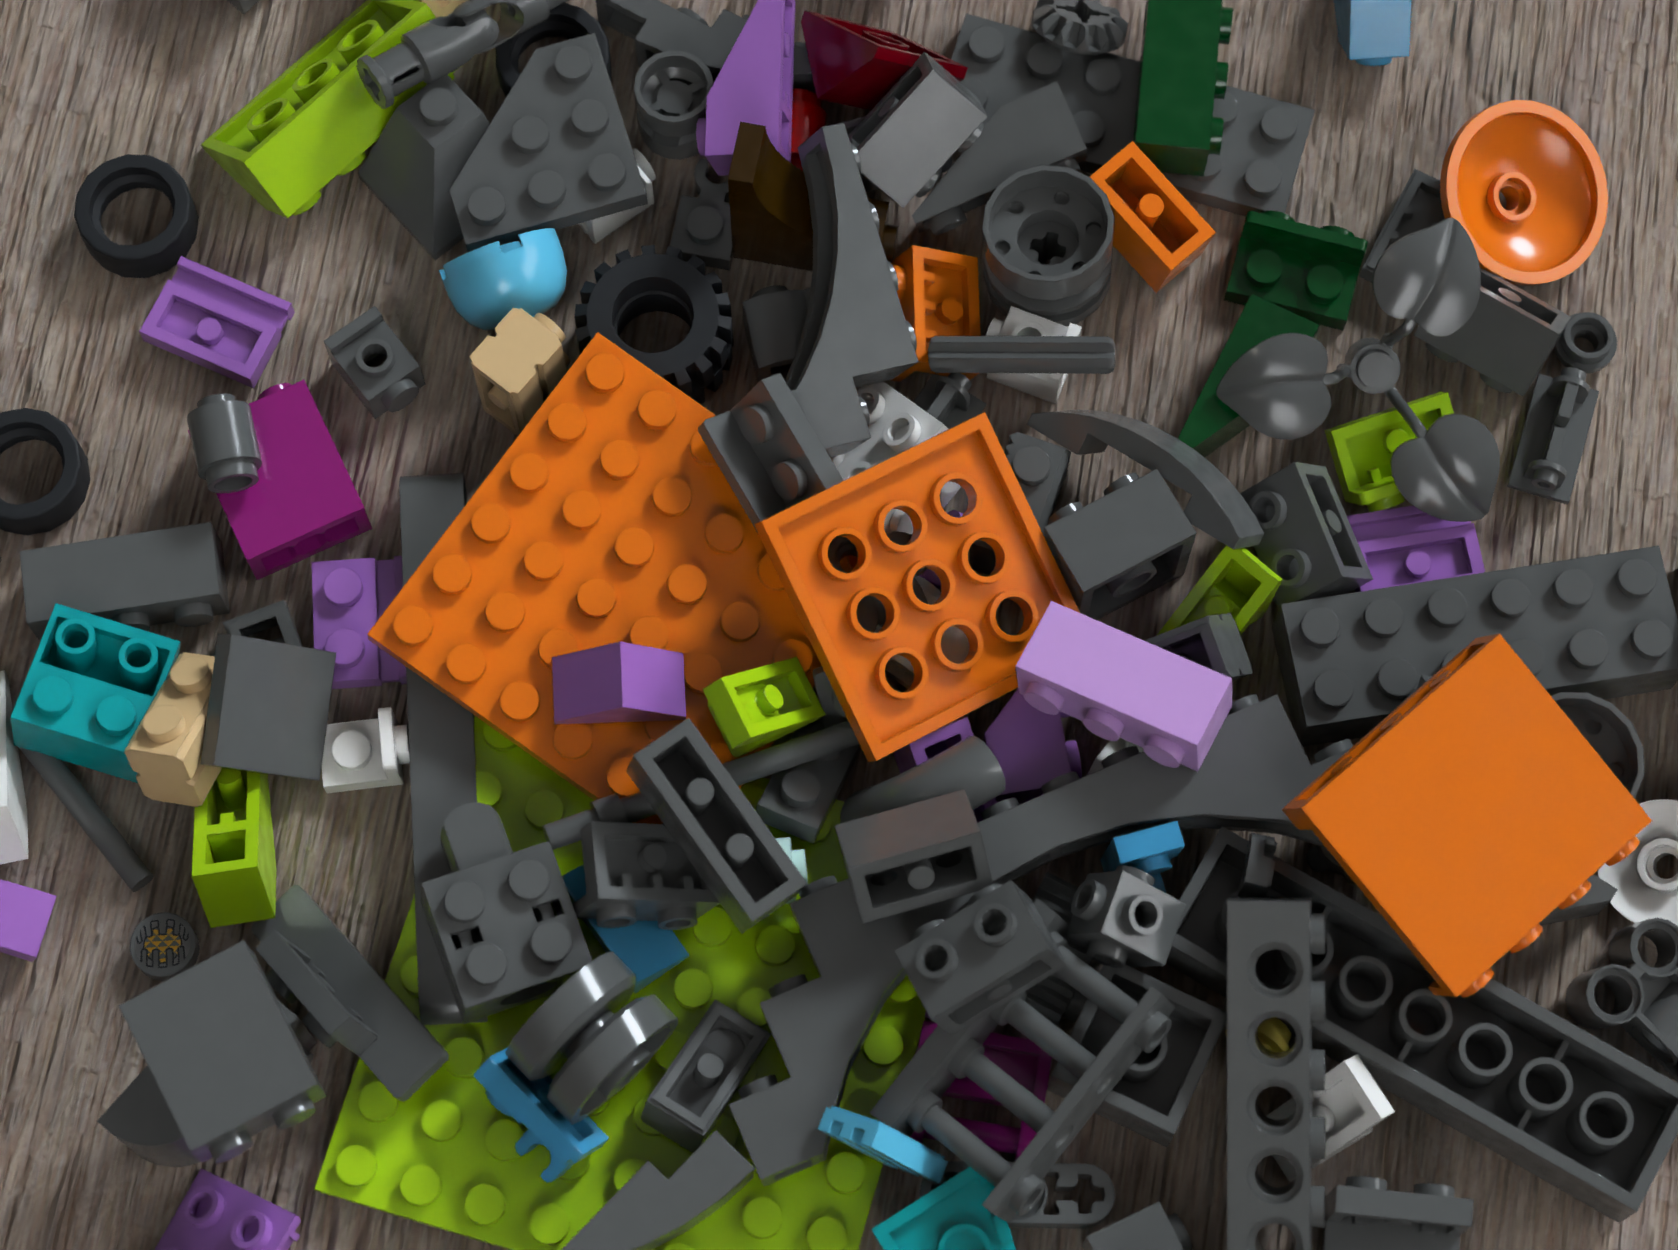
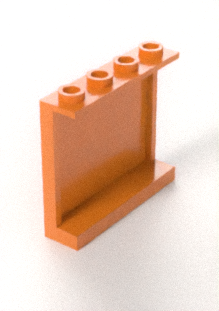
M1500 633L1474 639L1282 808V811L1298 830L1313 831L1435 981L1428 986L1429 990L1434 995L1458 997L1461 995L1463 998L1473 995L1492 979L1495 972L1491 966L1508 951L1512 954L1517 953L1534 942L1543 931L1540 922L1556 907L1562 910L1580 900L1592 886L1588 878L1605 863L1607 866L1617 864L1630 855L1640 843L1636 835L1652 821Z

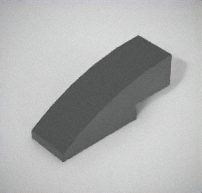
M715 1130L669 1179L647 1161L561 1250H653L687 1232L720 1209L754 1178L755 1168Z

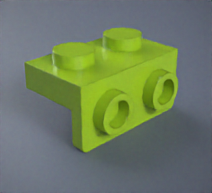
M1437 392L1407 402L1426 430L1439 417L1454 414L1448 392ZM1395 407L1324 430L1345 502L1367 505L1369 512L1388 509L1405 502L1404 496L1398 490L1392 477L1390 461L1394 450L1400 444L1417 438V436Z

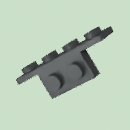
M293 885L276 901V918L253 923L251 931L261 942L255 949L272 968L265 975L270 985L290 1004H294L299 999L309 1011L302 1018V1022L312 1034L328 1048H331L338 1041L357 1054L388 1091L399 1101H407L449 1059V1053L310 895L299 885Z

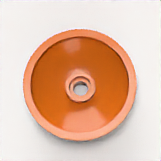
M1512 100L1486 108L1471 117L1458 130L1447 149L1443 161L1440 178V197L1445 219L1450 217L1456 219L1466 230L1476 250L1479 267L1513 285H1541L1556 281L1575 271L1587 260L1597 246L1605 226L1608 209V188L1604 168L1588 136L1579 125L1563 112L1552 106L1530 100ZM1499 192H1501L1505 196V209L1502 207L1500 203Z

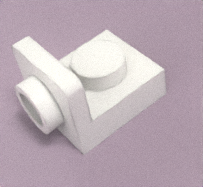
M391 707L378 708V718L327 724L322 758L323 787L326 793L404 784L402 764L410 763L408 724L399 725Z

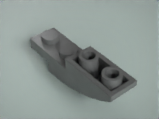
M595 0L598 21L635 40L639 68L646 60L657 53L668 50L686 51L699 57L707 65L713 81L716 80L750 16L743 15L740 17L723 9L714 25L710 27L696 12L684 7H679L676 10L659 0ZM795 42L793 88L816 93L806 44Z

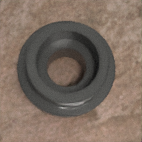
M1591 312L1576 313L1571 315L1569 322L1554 346V351L1564 366L1577 368L1585 373H1594L1605 368L1612 360L1617 349V338L1610 323L1601 315ZM1577 338L1587 339L1592 343L1594 351L1584 352L1574 345V340Z

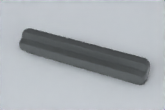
M934 336L930 339L928 347V363L931 371L935 373L1109 374L1113 372L1116 361L1115 343L1109 336Z

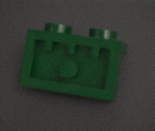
M1268 210L1261 213L1248 211L1224 301L1245 306L1250 295L1254 294L1314 323L1343 331L1368 241L1355 237L1352 232L1342 227L1323 226L1318 228L1295 222L1291 216L1279 211Z

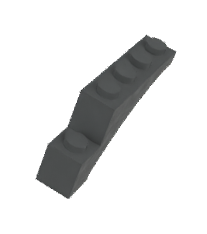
M844 123L821 127L798 147L808 189L813 229V274L805 324L797 353L785 379L786 384L830 457L846 454L871 438L868 429L870 422L868 407L864 399L858 395L856 387L894 379L919 362L916 355V335L912 325L905 319L897 294V274L893 265L886 259L879 236L880 224L878 213L874 205L868 201L861 179L859 152L855 145L850 142Z

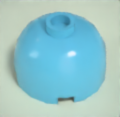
M544 228L518 234L520 241L503 245L496 241L465 253L444 264V269L439 270V273L456 312L472 326L482 330H495L494 328L512 308H522L534 317L537 313L544 314L557 306L565 292L567 268L555 228Z

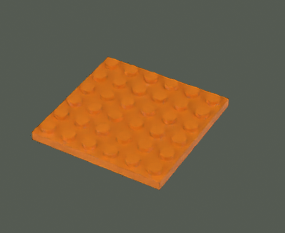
M598 332L367 634L369 641L594 801L615 793L621 799L641 792L626 772L633 755L684 720L554 724L552 657L620 641L683 653L686 719L690 718L722 764L740 757H734L731 754L708 708V700L702 689L721 677L794 657L798 658L812 688H814L812 672L815 668L822 666L759 534L698 432V427L706 419L716 415ZM844 557L840 561L842 569L846 573H850L856 566L858 557ZM776 740L743 756L772 747ZM657 814L633 822L663 824Z

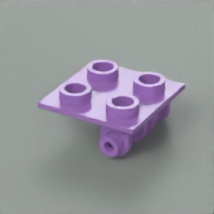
M201 1168L154 1250H289L292 1242H297L300 1237L295 1231L301 1220L299 1216Z

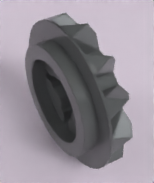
M1038 0L1031 17L1033 28L1047 42L1064 51L1081 55H1098L1120 48L1125 42L1128 23L1120 17V12L1114 7L1103 6L1100 0Z

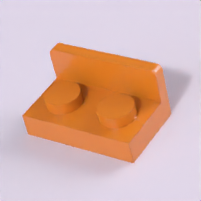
M912 245L894 259L891 264L897 274V294L905 319L912 325L916 335V355L919 362L894 379H891V381L901 382L914 371L942 376L950 374L931 371L928 363V347L932 337L981 336L978 257ZM979 373L962 374L965 375L969 380H971Z

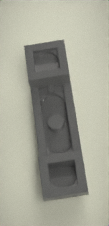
M1066 410L1031 414L1027 423L1028 426L1076 455L1105 452L1109 445L1151 471L1158 469L1164 479L1192 495L1184 510L1189 522L1230 548L1239 549L1260 544L1264 532L1242 495L1212 463L1178 438L1137 419L1097 410Z

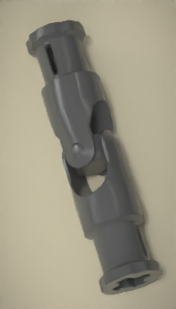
M467 0L458 5L453 13L445 17L428 20L401 36V43L378 56L371 58L368 55H364L357 59L359 76L375 103L381 108L386 109L394 104V97L422 81L430 85L471 60L475 54L487 52L547 20L550 16V10L568 0ZM500 3L501 16L498 23L489 17L484 8Z

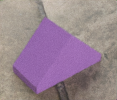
M620 641L552 657L554 724L686 720L683 653Z

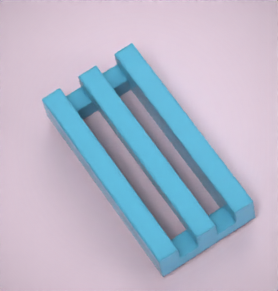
M831 1106V1108L826 1107L818 1130L888 1167L899 1168L915 1176L920 1175L940 1184L948 1163L941 1154L878 1120L835 1106Z

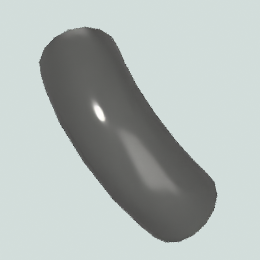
M969 736L927 761L895 777L853 792L845 800L841 809L840 824L965 789L972 810L1005 791L1004 773L990 748L979 738Z

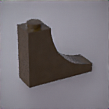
M740 122L728 175L733 258L813 271V229L804 172L791 164L775 149L768 138L765 126ZM867 197L868 201L877 210L880 224L879 236L886 259L892 263L899 226L888 225L889 202Z

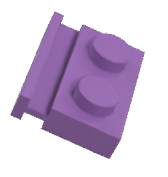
M181 256L177 262L178 269L172 280H167L139 331L143 340L254 388L282 337V329L287 320H291L295 313L292 304Z
M1413 505L1347 516L1373 578L1370 582L1355 589V592L1485 572L1475 526L1471 521L1455 522L1439 519L1419 510Z
M394 556V559L376 560L374 557L311 562L314 649L336 653L332 689L382 686V683L387 682L407 684L406 666L369 641L367 636L368 632L403 588L402 556Z

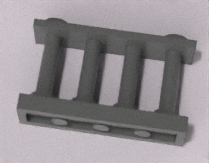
M1036 899L1033 904L1067 963V966L1055 974L1121 1024L1099 1055L1095 1057L1026 1003V993L1023 992L954 1035L949 1034L938 1025L870 1111V1114L880 1122L908 1137H911L914 1131L919 1133L926 1130L995 1187L982 1205L1008 1223L1016 1213L1022 1216L1037 1203L1046 1186L1042 1179L1142 1050L1146 1053L1151 1052L1165 1038L1172 1024V1020L1168 1017L1175 1009L1171 1002L1152 986L1141 1001L1137 1003L1068 950V941L1065 938L1069 925L1039 899ZM1007 1023L1011 1024L1079 1078L1078 1082L1055 1111L983 1055L985 1047L982 1044L998 1024L1001 1026ZM967 1076L1037 1132L1036 1136L1013 1165L1008 1163L942 1109L943 1100L940 1098L956 1078L963 1079Z

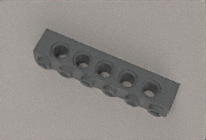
M1231 896L1227 900V1250H1265L1259 1243L1258 1232L1264 1226L1272 1223L1282 1224L1292 1231L1296 1239V1246L1292 1250H1312V1227H1325V1186H1312V1159H1325V1118L1312 1117V1090L1325 1091V1050L1312 1049V1022H1325V981H1312V954H1325V913H1312V897ZM1270 949H1280L1287 952L1296 964L1295 977L1282 985L1267 982L1258 970V959L1262 953ZM1276 1017L1289 1022L1296 1033V1043L1294 1046L1284 1052H1273L1266 1049L1258 1037V1026L1264 1020ZM1267 1087H1283L1293 1095L1296 1102V1110L1286 1119H1271L1263 1114L1259 1108V1093ZM1269 1155L1284 1156L1294 1165L1296 1178L1285 1187H1272L1261 1179L1258 1172V1163Z

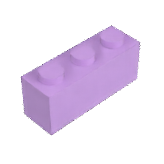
M1053 601L1050 602L1015 666L1019 693L1023 695L1024 699L1032 707L1050 715H1057L1061 711L1083 721L1084 726L1096 736L1109 741H1118L1119 738L1143 747L1146 755L1154 761L1171 768H1177L1181 764L1198 772L1232 707V678Z

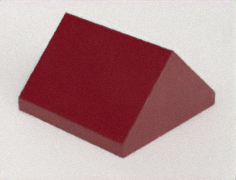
M806 10L801 20L817 99L872 110L903 74L914 65L924 51L960 82L964 80L968 67L892 31Z

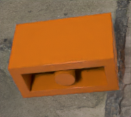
M1133 141L1090 176L1107 195L1114 215L1113 246L1156 293L1201 256L1216 233Z

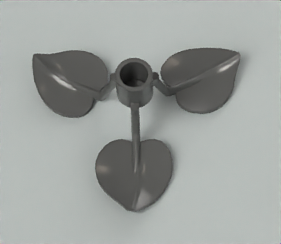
M1450 217L1397 240L1382 254L1376 264L1372 279L1376 301L1389 316L1405 319L1400 327L1391 333H1385L1381 340L1377 338H1363L1356 341L1348 349L1344 363L1339 364L1332 373H1326L1328 355L1325 347L1319 340L1300 333H1283L1272 336L1243 353L1229 367L1216 388V394L1223 403L1233 409L1257 431L1272 438L1292 440L1312 433L1327 418L1331 409V397L1326 387L1327 385L1337 384L1344 378L1349 377L1364 392L1371 394L1384 392L1417 436V438L1400 444L1391 456V473L1398 490L1410 504L1431 516L1447 521L1467 522L1482 519L1488 514L1500 470V453L1492 433L1477 419L1463 414L1441 416L1426 430L1394 386L1401 371L1399 358L1392 350L1394 344L1408 336L1414 330L1416 324L1427 333L1436 337H1445L1453 334L1471 318L1479 300L1481 274L1476 250L1460 222Z

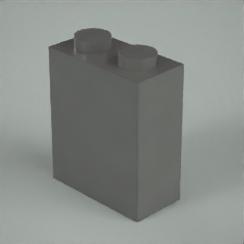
M244 940L119 1005L190 1152L202 1162L213 1158L215 1163H222L239 1156L252 1147V1136L276 1124L279 1130H283L304 1121L315 1113L316 1108L313 1104L327 1097L255 954Z

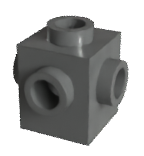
M1120 865L1117 866L1116 871L1087 874L1086 880L1079 886L1072 899L1071 911L1073 916L1066 935L1088 946L1087 956L1107 966L1124 968L1125 964L1132 968L1165 966L1186 904L1154 887L1155 879L1150 874L1134 867Z

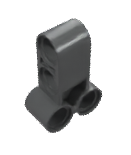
M1652 918L1624 927L1615 933L1609 944L1608 956L1610 965L1581 973L1575 977L1567 988L1565 1002L1572 1019L1583 1028L1599 1030L1620 1025L1678 1082V926L1667 919ZM1641 935L1651 939L1656 946L1658 956L1654 967L1644 963L1639 956L1637 947ZM1598 981L1608 985L1614 993L1615 1004L1611 1014L1602 1011L1595 1002L1594 990Z

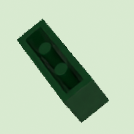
M1146 0L1133 142L1161 172L1204 176L1209 154L1220 155L1224 118L1213 117L1214 99L1224 100L1228 62L1217 61L1219 44L1229 45L1233 18V8L1222 7V0Z

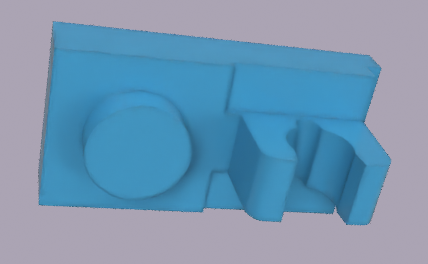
M1178 821L1113 838L1100 859L1103 871H1116L1117 866L1120 865L1137 868L1150 874L1155 879L1153 886L1166 893L1161 873L1172 868V858L1177 857L1185 847Z
M506 1048L490 1056L473 1076L486 1089V1095L496 1109L505 1115L512 1116L519 1124L523 1123L528 1128L515 1144V1150L520 1156L532 1151L538 1144L544 1145L550 1151L551 1163L544 1169L540 1177L545 1182H552L562 1176L573 1164L600 1149L609 1140V1137L589 1116L572 1125L548 1100L549 1086L553 1079L548 1076L529 1081L508 1059L505 1053Z

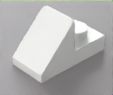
M1358 1054L1344 1060L1325 1074V1091L1312 1090V1117L1325 1118V1159H1312V1169L1372 1132V1127L1395 1112ZM1294 1097L1268 1114L1267 1117L1275 1120L1290 1117L1296 1110ZM1273 1155L1289 1182L1293 1181L1296 1178V1170L1291 1161L1284 1156Z

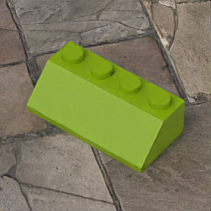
M366 0L207 138L201 146L214 161L266 210L287 219L291 215H299L306 212L318 202L321 197L320 190L337 175L342 176L353 171L363 162L366 157L365 150L378 140L395 109L427 85L423 81L395 96L394 104L383 109L375 103L366 90L357 70V59L364 55L374 58L401 43V36L428 20L435 19V15L426 3L415 0ZM455 71L448 74L452 80L455 78L453 74Z

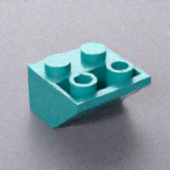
M56 603L10 717L14 746L40 752L66 762L138 783L136 779L137 772L132 770L124 750L163 682L169 679L168 673L178 658L181 642Z

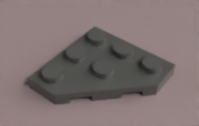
M595 33L535 49L450 188L451 198L468 252L499 241L500 245L519 241L518 234L544 228H555V230L648 204L645 187Z

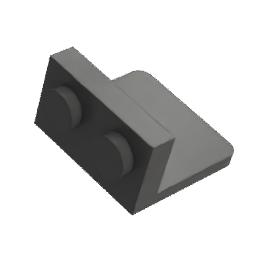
M1366 1176L1347 1177L1346 1186L1336 1185L1325 1197V1227L1323 1229L1322 1250H1459L1460 1236L1472 1227L1474 1199L1455 1197V1188L1448 1185L1415 1184L1413 1193L1387 1190V1181L1384 1179Z

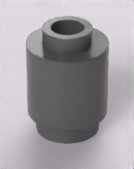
M227 393L214 394L202 398L197 403L198 408L192 410L187 415L199 477L206 480L208 490L213 493H233L254 486L259 481L257 470L262 466V460L250 405L244 401L236 400L234 395Z

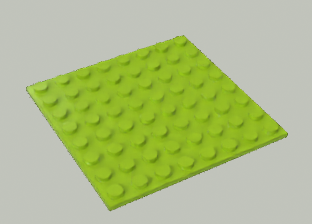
M474 717L477 802L490 805L499 814L513 852L546 842L543 825L591 809L590 802L594 801L478 717ZM760 778L744 784L741 788L742 793L755 811L770 779ZM836 799L814 844L765 824L775 838L791 837L792 850L805 849L808 884L827 876H835L837 882L848 879L835 825L840 824V814L844 801ZM582 840L553 850L562 876L584 864ZM799 893L796 895V900L801 899ZM414 894L385 982L420 1020ZM720 903L699 917L698 923L695 926L672 930L689 953V957L636 994L633 992L626 1005L637 998L655 994L678 1018V1025L645 1067L624 1088L589 1115L591 1120L609 1137V1140L600 1149L573 1164L559 1178L552 1182H545L540 1177L544 1169L551 1163L550 1151L544 1145L538 1144L537 1147L523 1156L516 1152L515 1144L528 1128L523 1123L519 1124L512 1116L505 1115L496 1109L489 1101L486 1089L473 1076L490 1056L508 1048L511 1040L525 1022L551 996L548 995L487 1016L488 1022L467 1023L464 1025L463 1023L424 1025L449 1053V1059L404 1102L395 1098L359 1057L314 1190L507 1250H561L647 1161L669 1179L693 1154L645 1124L641 1120V1115L647 1099L714 1000L716 999L771 1033L760 1006L761 1002L771 998L768 990L774 985L797 975L805 974L808 982L819 978L793 917L790 903L784 904L743 934H741ZM578 919L593 961L606 952L583 919ZM908 975L881 1009L849 1072L839 1108L878 1120L870 1114V1111L915 1055L923 1021H925L926 1009ZM772 1033L738 1090L768 1075H775L778 1083L790 1078ZM559 1070L550 1075V1077L553 1079ZM738 1090L729 1104L741 1099ZM728 1104L707 1139L716 1130L755 1168ZM831 1137L825 1161L765 1187L755 1168L754 1178L720 1209L687 1232L653 1250H858L883 1164Z

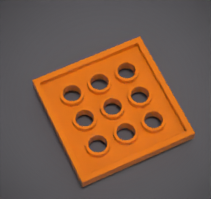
M985 412L754 524L868 762L878 761L1018 688L1015 666L1051 601L1080 613ZM946 482L959 484L967 494L968 506L960 518L949 515L941 506L940 492ZM892 509L902 510L912 521L913 534L905 545L892 542L885 532L884 521L886 515ZM837 536L849 539L856 547L858 559L856 566L850 573H842L836 570L829 561L828 548L831 541ZM976 540L986 542L995 553L996 564L992 573L987 577L974 572L968 561L969 548ZM920 568L932 570L938 576L941 583L940 596L932 605L920 601L913 591V578ZM865 596L877 598L883 604L886 611L885 623L876 633L865 630L857 619V606ZM1004 599L1016 602L1023 612V625L1015 635H1009L1002 631L996 620L997 608ZM949 627H956L962 630L969 641L968 655L959 664L948 660L941 649V638ZM894 655L905 657L911 663L914 670L913 683L905 692L894 690L886 680L885 668L890 658Z

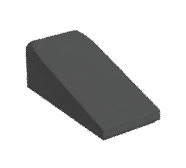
M715 999L647 1099L641 1120L686 1150L694 1153L711 1133L770 1039L771 1033Z

